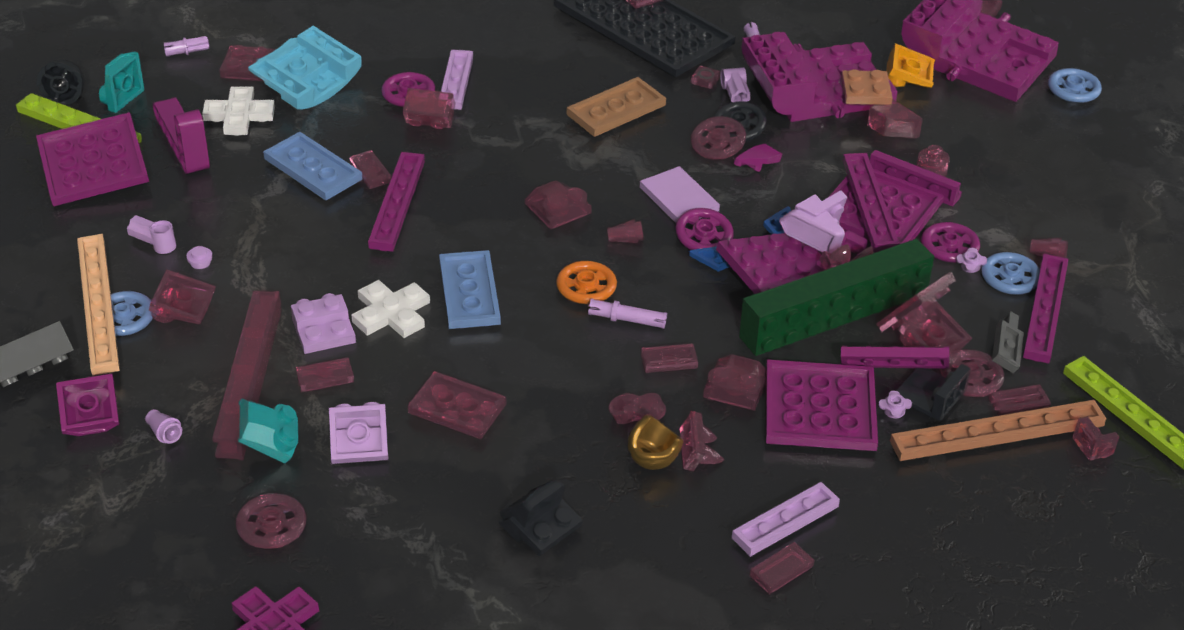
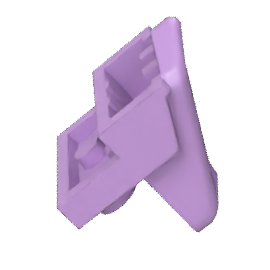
M840 190L821 201L815 194L797 204L795 209L781 217L779 222L788 236L827 255H835L839 252L845 236L843 228L839 225V220L844 211L847 196Z

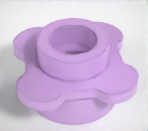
M969 248L966 253L959 254L956 259L958 263H961L962 269L968 273L979 271L981 265L987 263V258L981 256L975 248Z
M898 391L889 392V396L886 399L879 401V407L884 409V413L888 417L895 419L902 417L906 409H910L912 406L911 400L903 398Z

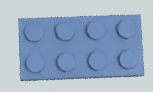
M301 132L263 151L266 161L324 200L330 199L362 180V172Z
M489 250L439 254L449 329L501 325Z

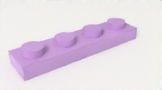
M451 50L439 98V108L462 110L473 61V51Z
M820 482L732 531V539L749 556H752L838 508L840 499Z

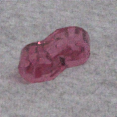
M625 393L615 397L610 402L609 411L617 423L627 424L639 421L647 414L659 420L665 415L666 406L657 393H647L642 396Z

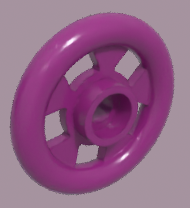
M403 72L389 77L383 83L381 91L383 97L393 105L415 107L425 104L434 96L435 84L429 77L423 74ZM397 91L398 94H392L391 92Z
M709 208L688 210L676 222L677 237L690 250L717 247L718 242L711 244L709 241L714 238L718 241L733 239L734 236L730 221L723 214ZM687 223L694 225L692 230L685 228ZM716 226H721L723 232H717ZM694 236L696 239L700 240V242L698 243L692 240L691 238Z
M941 222L933 224L923 232L921 237V243L934 255V258L945 262L958 263L956 259L959 254L966 253L969 248H975L978 252L980 249V240L976 233L958 223ZM944 232V234L940 236L937 235V233ZM932 242H938L940 246L935 247ZM963 243L970 244L969 248L962 246Z

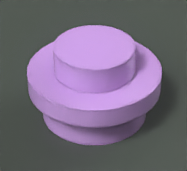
M203 246L194 247L187 253V261L195 269L208 267L212 260L211 250Z

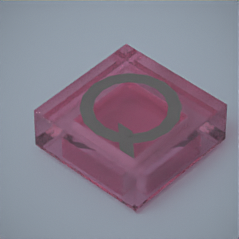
M699 66L691 77V83L712 89L720 78V71Z

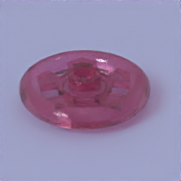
M723 116L712 117L702 121L693 130L691 136L693 149L699 155L714 160L725 159L735 155L742 149L746 141V132L742 124L735 119ZM716 126H725V128H716ZM704 131L709 132L707 137L701 136ZM735 131L737 136L730 138V132ZM709 143L712 148L707 149L704 145Z
M967 349L949 354V368H940L941 375L947 377L951 368H958L961 364L971 368L968 383L973 385H967L963 394L965 396H988L999 390L1004 382L1002 366L993 362L992 356L977 350ZM962 360H972V362L963 363ZM985 364L990 370L986 371L982 365ZM985 378L991 380L987 385L982 382Z
M278 493L264 494L251 499L240 509L236 518V529L240 537L246 543L263 549L279 548L293 542L300 536L306 525V512L300 502L288 495ZM292 511L294 517L286 519L284 513ZM250 515H258L256 522H248ZM284 527L288 529L287 532L281 535L277 534V532L281 531ZM257 530H260L261 532L267 534L264 537H262L254 533Z

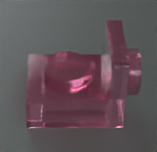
M1088 416L1078 419L1073 435V440L1090 461L1113 455L1119 439V435L1116 432L1102 435L1099 428L1093 424Z

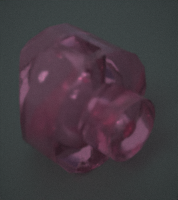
M931 145L919 152L916 166L946 177L950 157L943 151L942 147Z

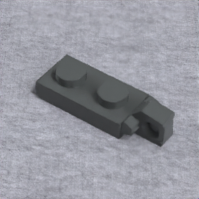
M1010 311L996 325L992 361L1014 373L1020 367L1024 332L1017 329L1019 316Z

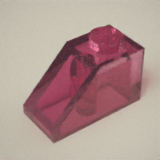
M892 99L891 105H873L870 107L868 126L883 136L918 138L923 118Z

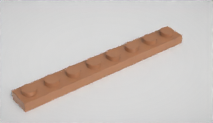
M1090 400L891 434L890 443L899 460L904 461L1102 427L1105 425L1106 417L1096 401Z

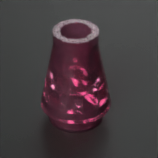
M633 219L607 228L609 242L638 243V241L644 240L641 220L635 221Z
M1062 237L1031 240V254H1037L1042 257L1043 254L1063 258L1067 256L1068 241L1062 240Z

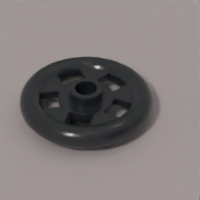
M746 101L732 102L722 106L715 113L712 120L714 132L720 138L735 143L753 140L764 131L767 124L765 112L756 104ZM753 113L756 118L750 119L748 115ZM728 120V124H721V121ZM750 125L754 126L752 130H746L750 127ZM730 130H733V131H739V132H738V133H731V132H729V131H730Z

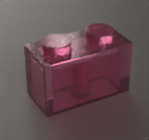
M408 88L403 108L406 123L413 126L428 125L436 129L451 128L456 105L454 95L447 92Z

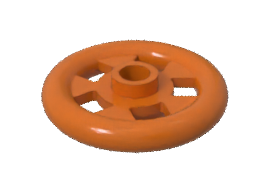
M578 261L565 266L559 272L556 284L559 292L568 300L580 304H590L591 298L600 301L608 299L616 290L617 279L613 271L601 263ZM572 274L577 275L575 279H571L569 276ZM599 280H606L607 285H599ZM575 286L578 291L575 292L570 287Z

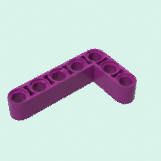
M176 97L154 102L153 110L155 117L185 174L210 168L204 123L199 109L184 112Z

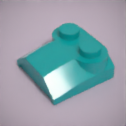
M135 51L120 54L105 66V84L99 90V98L103 104L108 105L109 111L117 113L144 91L139 54Z
M242 398L239 401L240 435L238 442L286 463L292 458L298 444V418L295 410L291 406L278 404L274 408H270Z

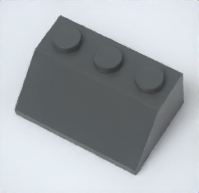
M60 321L0 346V383L3 387L19 381L17 376L27 372L28 376L44 370L42 365L52 361L53 365L69 359L67 354L74 349Z

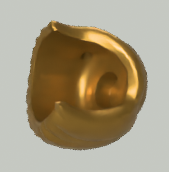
M647 414L632 429L628 438V450L631 453L632 459L638 465L646 469L656 470L669 466L676 459L684 441L659 420Z

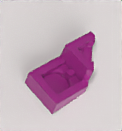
M761 144L736 157L734 164L740 167L741 165H748L755 171L760 172L763 164L780 162L782 153L767 144Z

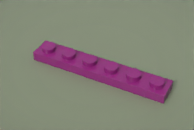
M401 152L368 240L369 249L394 251L425 163L424 154Z
M867 153L844 154L843 164L874 253L899 245V240Z
M1043 254L1023 355L1025 359L1050 363L1068 258Z

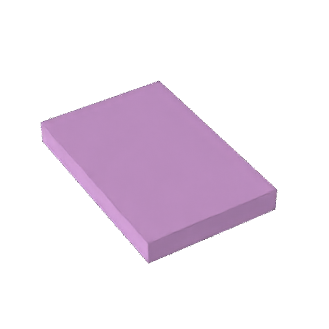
M680 166L640 181V188L675 223L684 212L694 208H709L719 211L720 204Z

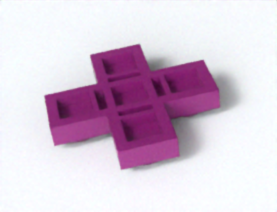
M255 586L232 602V609L246 622L237 630H305L300 624L319 612V605L300 587H297L274 603Z

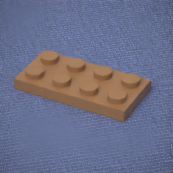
M636 77L567 107V115L595 137L665 106L666 97L642 79Z

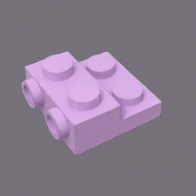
M328 293L322 296L321 299L312 301L301 299L296 304L291 305L292 320L304 354L356 343L355 333L350 323L348 309L342 294L334 295Z
M368 402L363 406L340 404L334 408H329L332 464L388 460L385 404Z

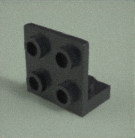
M961 364L954 372L950 371L947 377L927 368H916L897 391L903 398L911 400L912 408L941 421L966 392L971 368Z

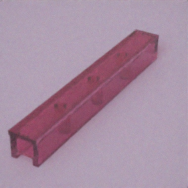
M253 291L213 435V442H218L215 452L216 458L244 460L247 445L238 442L240 435L239 401L242 398L256 403L259 401L282 311L279 291Z

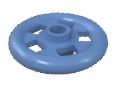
M1060 69L1052 73L1048 79V87L1051 92L1057 97L1070 102L1083 103L1092 101L1100 95L1102 90L1100 81L1093 74L1080 69Z
M1001 252L988 257L987 263L982 265L981 272L984 280L992 288L1006 294L1021 295L1037 288L1040 269L1034 261L1024 255ZM999 263L1002 266L1000 268H997L994 265ZM1024 272H1030L1032 277L1024 276ZM1000 275L1002 280L997 279L995 276ZM1019 281L1022 282V284H1020V285H1014V284H1013V283H1017V282H1019Z
M121 291L111 294L114 322L121 324V326H115L116 336H126L139 332L152 321L155 307L153 302L144 294L134 291ZM139 303L142 306L139 308H135L133 304ZM136 315L141 316L137 321H132Z

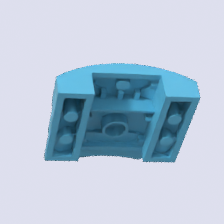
M312 26L297 35L296 38H290L272 53L257 59V62L249 66L248 69L264 80L266 85L280 93L281 99L296 109H307L326 101L340 91L361 68V56L315 26Z

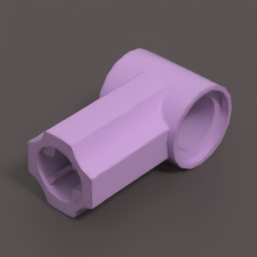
M745 68L722 69L720 75L721 86L723 89H727L731 102L749 101L750 92L746 84Z
M136 215L130 219L129 226L127 227L128 235L152 244L155 252L160 254L170 253L176 248L173 226L169 221L153 222Z

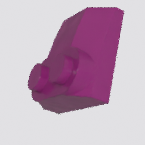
M112 374L56 383L62 434L83 436L106 432L119 425L117 395Z

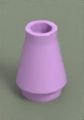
M156 409L147 413L146 423L150 425L160 442L170 444L176 442L181 437L182 427L178 419L163 414Z

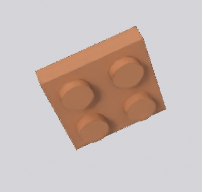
M842 70L841 80L846 104H892L893 97L887 71Z

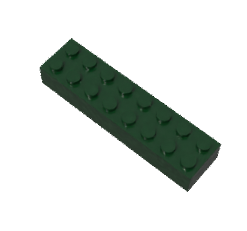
M914 239L743 298L739 338L757 356L874 313H879L888 308L901 305L913 299L921 298L928 293L934 255L918 239Z

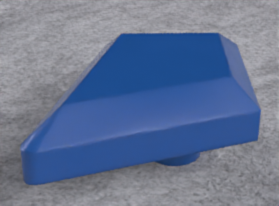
M785 207L763 222V226L770 234L785 233L779 219L791 211L790 207Z
M716 247L694 249L689 252L690 257L718 272L731 267L719 254Z

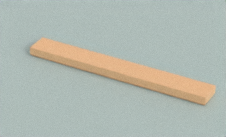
M103 234L80 237L77 240L92 376L120 371L104 237Z

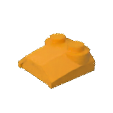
M895 43L887 61L886 71L888 78L894 87H903L907 83L932 88L934 85L933 70L935 59Z

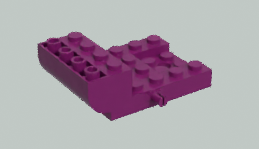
M923 0L903 20L902 39L906 47L935 59L934 70L947 74L946 77L949 81L950 79L954 81L957 78L1014 102L1018 101L1056 57L1059 42L1010 24L1007 22L1010 20V15L1006 14V12L998 19L981 13L982 0Z
M785 32L753 35L751 37H744L742 40L743 58L774 109L781 114L787 115L790 122L835 115L836 118H842L845 113L890 107L896 104L898 91L890 79L889 83L893 97L891 105L846 104L841 80L842 70H876L871 62L872 53L864 42L803 50L801 44L793 45Z

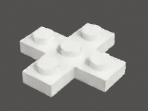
M231 87L228 100H205L202 113L203 121H224V135H247L250 121H273L275 103L274 100H253L254 87Z
M380 280L358 290V298L367 307L351 314L352 322L367 336L387 325L391 326L403 338L425 327L424 319L415 310L429 304L430 295L415 282L394 293Z

